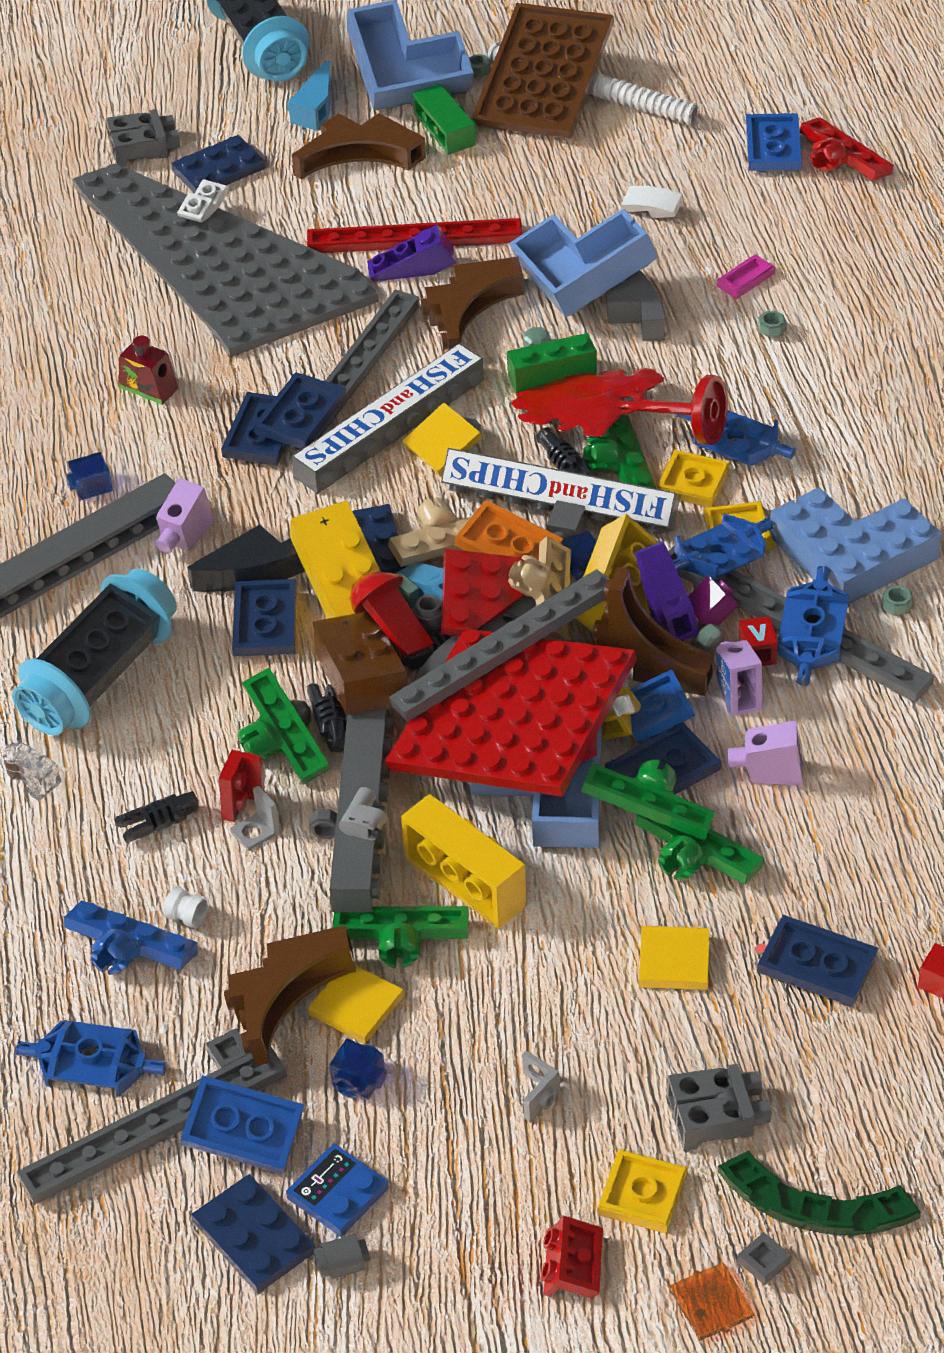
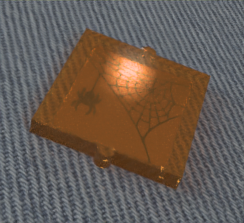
M724 1262L701 1272L695 1270L692 1276L669 1285L670 1292L699 1341L722 1331L728 1333L731 1327L754 1318V1312Z

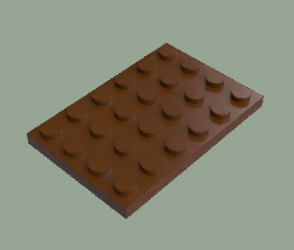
M516 3L472 116L476 125L572 139L614 24L613 15Z

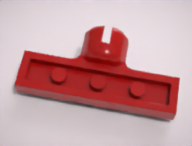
M821 117L801 123L800 133L815 143L812 145L815 151L811 152L810 160L813 167L819 169V171L829 172L840 168L843 164H847L873 181L892 174L894 164Z

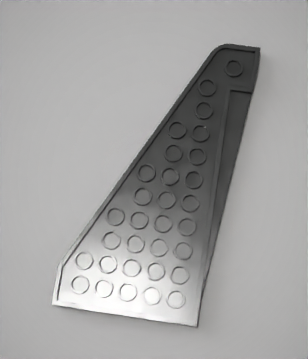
M110 164L107 167L73 178L74 187L83 200L96 214L100 213L206 324L229 357L379 302L377 291L359 269L220 208H217L202 223L180 217L177 212L187 194L128 168L121 167L118 164Z

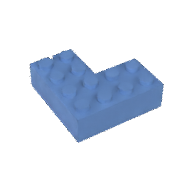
M397 0L347 9V30L373 111L413 103V92L437 84H441L451 94L472 90L473 70L468 55L465 54L466 49L459 31L410 41Z
M624 208L578 238L553 214L508 243L515 257L519 258L520 266L565 318L576 313L586 304L601 297L606 291L624 282L628 277L659 258L648 233L635 222Z
M820 487L798 497L797 503L791 500L771 510L770 520L773 522V529L770 531L773 540L812 579L816 580L818 566H822L823 571L824 566L829 567L828 584L846 592L849 595L850 603L939 559L942 533L905 498L858 521L850 517Z
M602 725L597 732V756L580 763L562 797L470 783L471 795L533 796V847L599 848L600 799L583 793L581 790L591 764L595 763L601 766Z

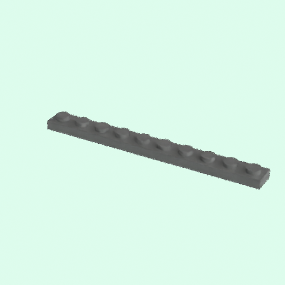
M673 546L669 550L672 561L678 559ZM685 570L678 572L679 577L696 586L706 578ZM735 570L714 579L717 582L723 579L735 591L731 596L740 604L737 608L756 618L770 616L773 627L780 630L786 597ZM810 615L805 618V621L808 623H816L821 620V617L818 615ZM844 628L839 661L842 664L914 702H917L933 685L934 675Z

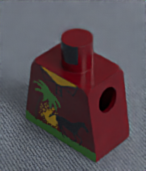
M144 335L135 337L133 342L120 354L119 388L161 405L178 389V383L168 353L151 346L149 337Z

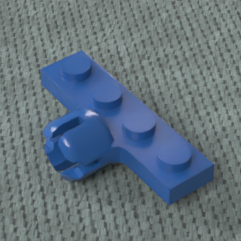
M81 900L64 916V928L97 939L91 946V949L94 950L91 953V961L101 972H105L113 965L107 971L108 975L121 973L137 957H146L182 970L198 951V942L157 928L152 924L135 920L124 914L99 907L91 902Z

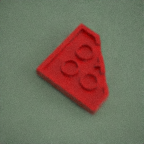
M446 549L443 562L441 634L460 636L463 631L468 629L481 630L487 623L492 620L495 621L511 609L513 604L521 598H526V595L513 589L508 582L511 567L520 560L524 562L521 559L522 557Z

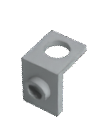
M260 786L253 788L256 814L230 828L232 835L247 851L280 833L278 820L280 809L277 803ZM256 826L261 829V834L255 838H247L243 835V831L248 827Z
M525 1051L522 1054L523 1073L539 1083L524 1099V1119L532 1122L543 1109L550 1108L559 1093V1071L530 1052ZM532 1065L537 1066L543 1072L545 1077L539 1075L533 1069Z

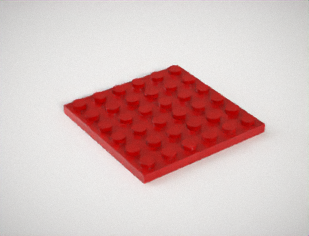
M473 629L463 631L445 662L494 632ZM542 638L410 720L385 760L388 770L562 797L637 660L635 651Z

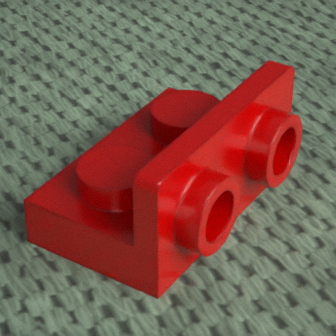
M231 750L218 778L222 820L235 821L239 810L244 811L248 799L255 800L253 788L260 786L265 792L263 758L250 752Z
M563 1215L553 1227L547 1229L543 1240V1247L547 1249L546 1261L541 1270V1280L544 1281L543 1295L552 1297L559 1289L593 1299L600 1292L602 1227Z

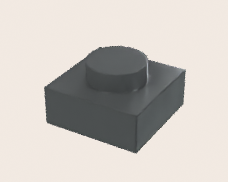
M236 1028L205 1043L207 1053L218 1069L250 1054L245 1053L241 1035Z
M765 1232L738 1254V1263L763 1285H766L790 1264L791 1255Z

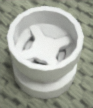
M176 886L169 892L165 900L163 914L168 919L173 921L180 919L186 926L197 929L206 918L209 909V899L199 894L192 896L186 889Z

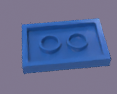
M798 113L746 114L748 171L801 170L802 157Z
M202 1075L180 1139V1145L283 1174L302 1117L304 1104Z

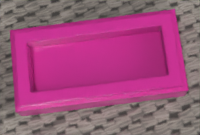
M755 254L718 278L717 287L738 299L774 275L775 266Z

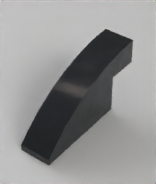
M260 524L187 567L190 588L193 591L199 592L235 591V581L283 580L305 572L291 538L281 543Z

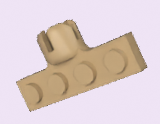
M434 497L433 500L439 508L435 507L432 500L427 499L417 509L418 516H416V520L422 529L389 538L388 547L401 567L443 556L446 549L463 550L454 545L455 536L472 516L459 518L455 516L444 499Z
M547 536L540 542L539 560L531 555H523L521 559L524 562L521 560L515 562L508 575L510 577L508 579L510 586L527 597H533L537 606L570 585L571 550ZM568 623L544 638L560 641L567 640Z

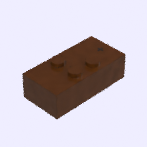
M368 611L313 621L315 654L346 715L392 707L389 697L407 686L406 670L387 635Z

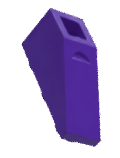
M435 225L404 242H400L395 247L377 254L368 260L367 264L370 279L372 282L434 275L455 264L456 258L453 245L440 227Z
M661 541L636 551L635 556L651 617L662 628L682 641L697 636L699 630L693 606L665 543Z

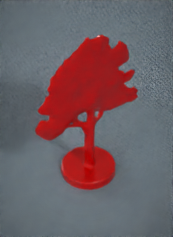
M618 368L616 370L600 372L598 375L591 372L567 375L562 379H556L541 386L518 392L516 394L518 397L511 404L516 409L529 411L517 416L523 422L544 425L555 418L559 419V422L562 423V425L557 427L559 431L574 429L579 425L585 430L581 433L595 437L605 434L606 430L619 419L620 414L641 411L691 416L693 434L698 443L715 445L724 432L728 411V395L725 382L721 376L705 375L700 379L695 388L692 403L644 399L645 391L664 381L663 376L651 368L637 369L633 372L634 375L628 376L624 369ZM633 397L636 401H622V400H623L624 398Z

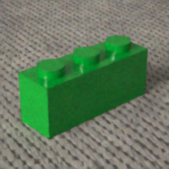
M441 84L413 92L415 116L448 155L476 145L475 134H477L478 130L475 121L467 116L464 108L456 103L452 94L447 92Z
M588 333L507 351L508 379L517 394L520 391L541 386L556 379H562L567 375L582 372L597 374V350Z

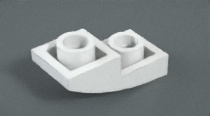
M203 179L195 194L188 193L177 212L178 216L202 223L223 202L228 194L227 186Z
M629 186L621 206L626 212L648 211L652 218L675 217L684 197L681 193L665 188Z

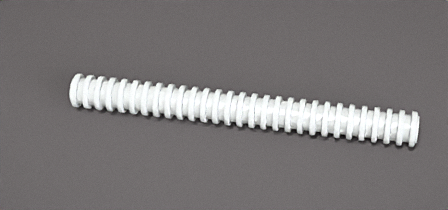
M497 41L488 50L487 56L491 59V64H493L500 47V43ZM597 72L588 92L589 95L600 96L602 99L607 98L609 101L614 100L615 103L621 102L622 105H628L631 108L635 107L637 110L642 109L644 112H650L653 115L657 114L660 117L664 115L666 119L678 120V122L686 123L689 126L695 122L698 116V104L695 102L690 103L688 100L676 99L675 96L669 97L668 94H662L659 91L654 92L652 89L647 90L646 87L640 88L639 85L633 86L630 82L619 81L617 78L612 79L610 76L605 77V75L598 74Z

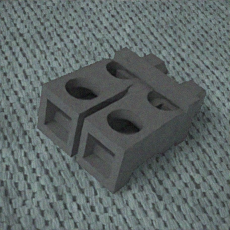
M155 109L149 110L150 114L136 113L107 117L108 140L115 163L125 167L127 166V160L142 157L153 159L158 156L160 159L168 158V149L180 148V137L178 130H175L173 115L159 117L158 111Z
M738 1064L728 1065L727 1069L715 1068L668 1075L667 1099L674 1122L676 1121L677 1132L684 1152L697 1149L698 1143L711 1140H729L739 1136L742 1138L752 1137L754 1126L770 1123L772 1112L768 1100L763 1099L750 1102L749 1096L762 1094V1081L758 1071L741 1073Z

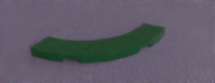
M749 1150L718 1165L719 1175L730 1188L750 1205L778 1221L807 1231L832 1235H865L895 1229L920 1219L921 1211L901 1185L875 1194L856 1196V1199L839 1200L832 1199L833 1196L817 1194L803 1189L801 1192L782 1183V1179L775 1176L757 1161Z

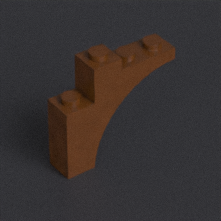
M338 113L321 125V135L292 154L294 176L303 179L309 174L329 166L365 161L386 163L410 170L426 158L425 137L380 113L362 125Z
M518 257L453 265L454 277H449V284L425 287V299H421L423 316L428 315L430 326L437 325L438 332L443 331V333H440L442 350L448 351L461 343L466 328L481 312L498 302L523 295V273Z
M617 567L613 579L608 578L605 585L604 597L608 598L605 611L601 620H596L594 623L592 637L596 638V645L634 650L637 660L632 667L633 681L644 683L672 669L683 692L705 696L713 677L714 653L685 643L662 628L646 612L638 600L632 586L630 569Z
M346 925L266 943L268 957L262 959L263 967L228 975L229 989L224 990L228 1010L234 1009L238 1022H241L243 1030H246V1032L241 1033L242 1045L246 1054H252L255 1066L269 1063L270 1047L274 1034L285 1016L296 1004L322 985L336 978L356 972L354 950Z

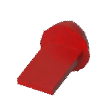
M380 571L363 574L352 585L349 600L353 612L359 614L368 611L404 658L430 648L434 644L397 589L402 584L404 578L394 573Z

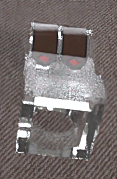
M14 742L3 749L2 756L7 775L12 779L22 780L26 783L30 796L37 801L43 799L61 783L58 764L29 745L22 742Z

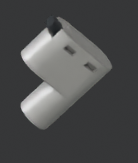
M366 787L358 789L339 823V829L343 833L371 841L380 838V832L387 820V816L381 809L372 807L376 795L371 789Z

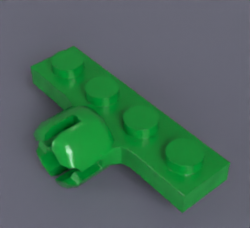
M620 414L619 419L603 434L604 437L593 436L587 439V443L593 445L587 444L583 448V460L590 471H614L618 474L620 482L656 489L628 414Z
M268 667L243 681V688L260 714L256 721L240 729L237 733L244 751L261 756L263 760L275 753L284 754L303 785L331 770L329 763L271 669Z
M649 760L642 763L635 778L627 777L595 763L591 764L581 792L621 807L626 811L651 819L656 823L684 832L689 836L705 840L715 811L680 798L673 793L677 776L670 764L666 762L662 771L657 769L660 760Z
M637 814L635 825L668 842L660 850L661 855L658 861L662 871L667 876L672 875L677 869L680 870L673 876L674 880H686L701 866L708 865L746 884L763 868L764 857L710 828L705 840H701L666 825L656 823Z
M373 906L372 912H334L332 928L346 925L350 939L379 940V958L392 968H396L397 958H403L402 968H406L418 959L419 945L424 939H468L469 906Z

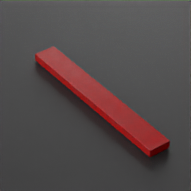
M521 218L308 229L307 247L321 253L389 250L400 242H404L435 225L440 227L453 246L510 243L521 236L522 224Z

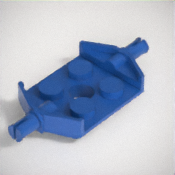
M729 410L727 411L724 432L715 445L700 444L695 437L693 440L694 445L750 466H754L769 457H774L776 454L791 460L796 452L795 447L785 445L778 440V420H774V426L772 427ZM677 415V417L691 421V416ZM732 438H738V439L735 440V441L729 440V439H732Z
M723 514L721 525L683 542L680 541V536L676 535L674 550L678 559L673 561L677 572L685 570L703 577L709 575L711 578L717 579L764 557L766 548L762 533L772 530L773 522L769 518H765L757 523H751L748 520Z
M822 566L817 567L816 580L813 579L810 583L791 587L787 590L777 652L779 656L799 667L796 682L801 686L803 685V679L804 686L810 684L811 671L813 669L840 661V647L847 607L850 606L849 595L846 592L828 584L830 568L824 566V571ZM810 615H818L821 617V620L816 623H808L805 621V618Z
M62 1020L43 1039H39L38 1043L19 1040L17 1042L18 1045H16V1055L35 1057L40 1061L46 1087L50 1086L49 1079L115 1088L116 1096L120 1097L140 1078L141 1074L150 1073L164 1076L167 1069V1061L147 1059L146 1053H142L137 1031L132 1029ZM87 1047L98 1048V1051L93 1055L85 1056L81 1054Z

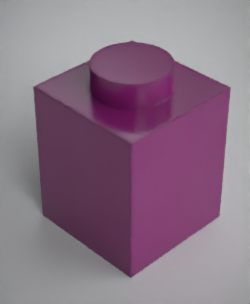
M709 575L688 595L695 616L706 626L708 624L719 626L740 605L731 596L735 591L723 579L717 582Z

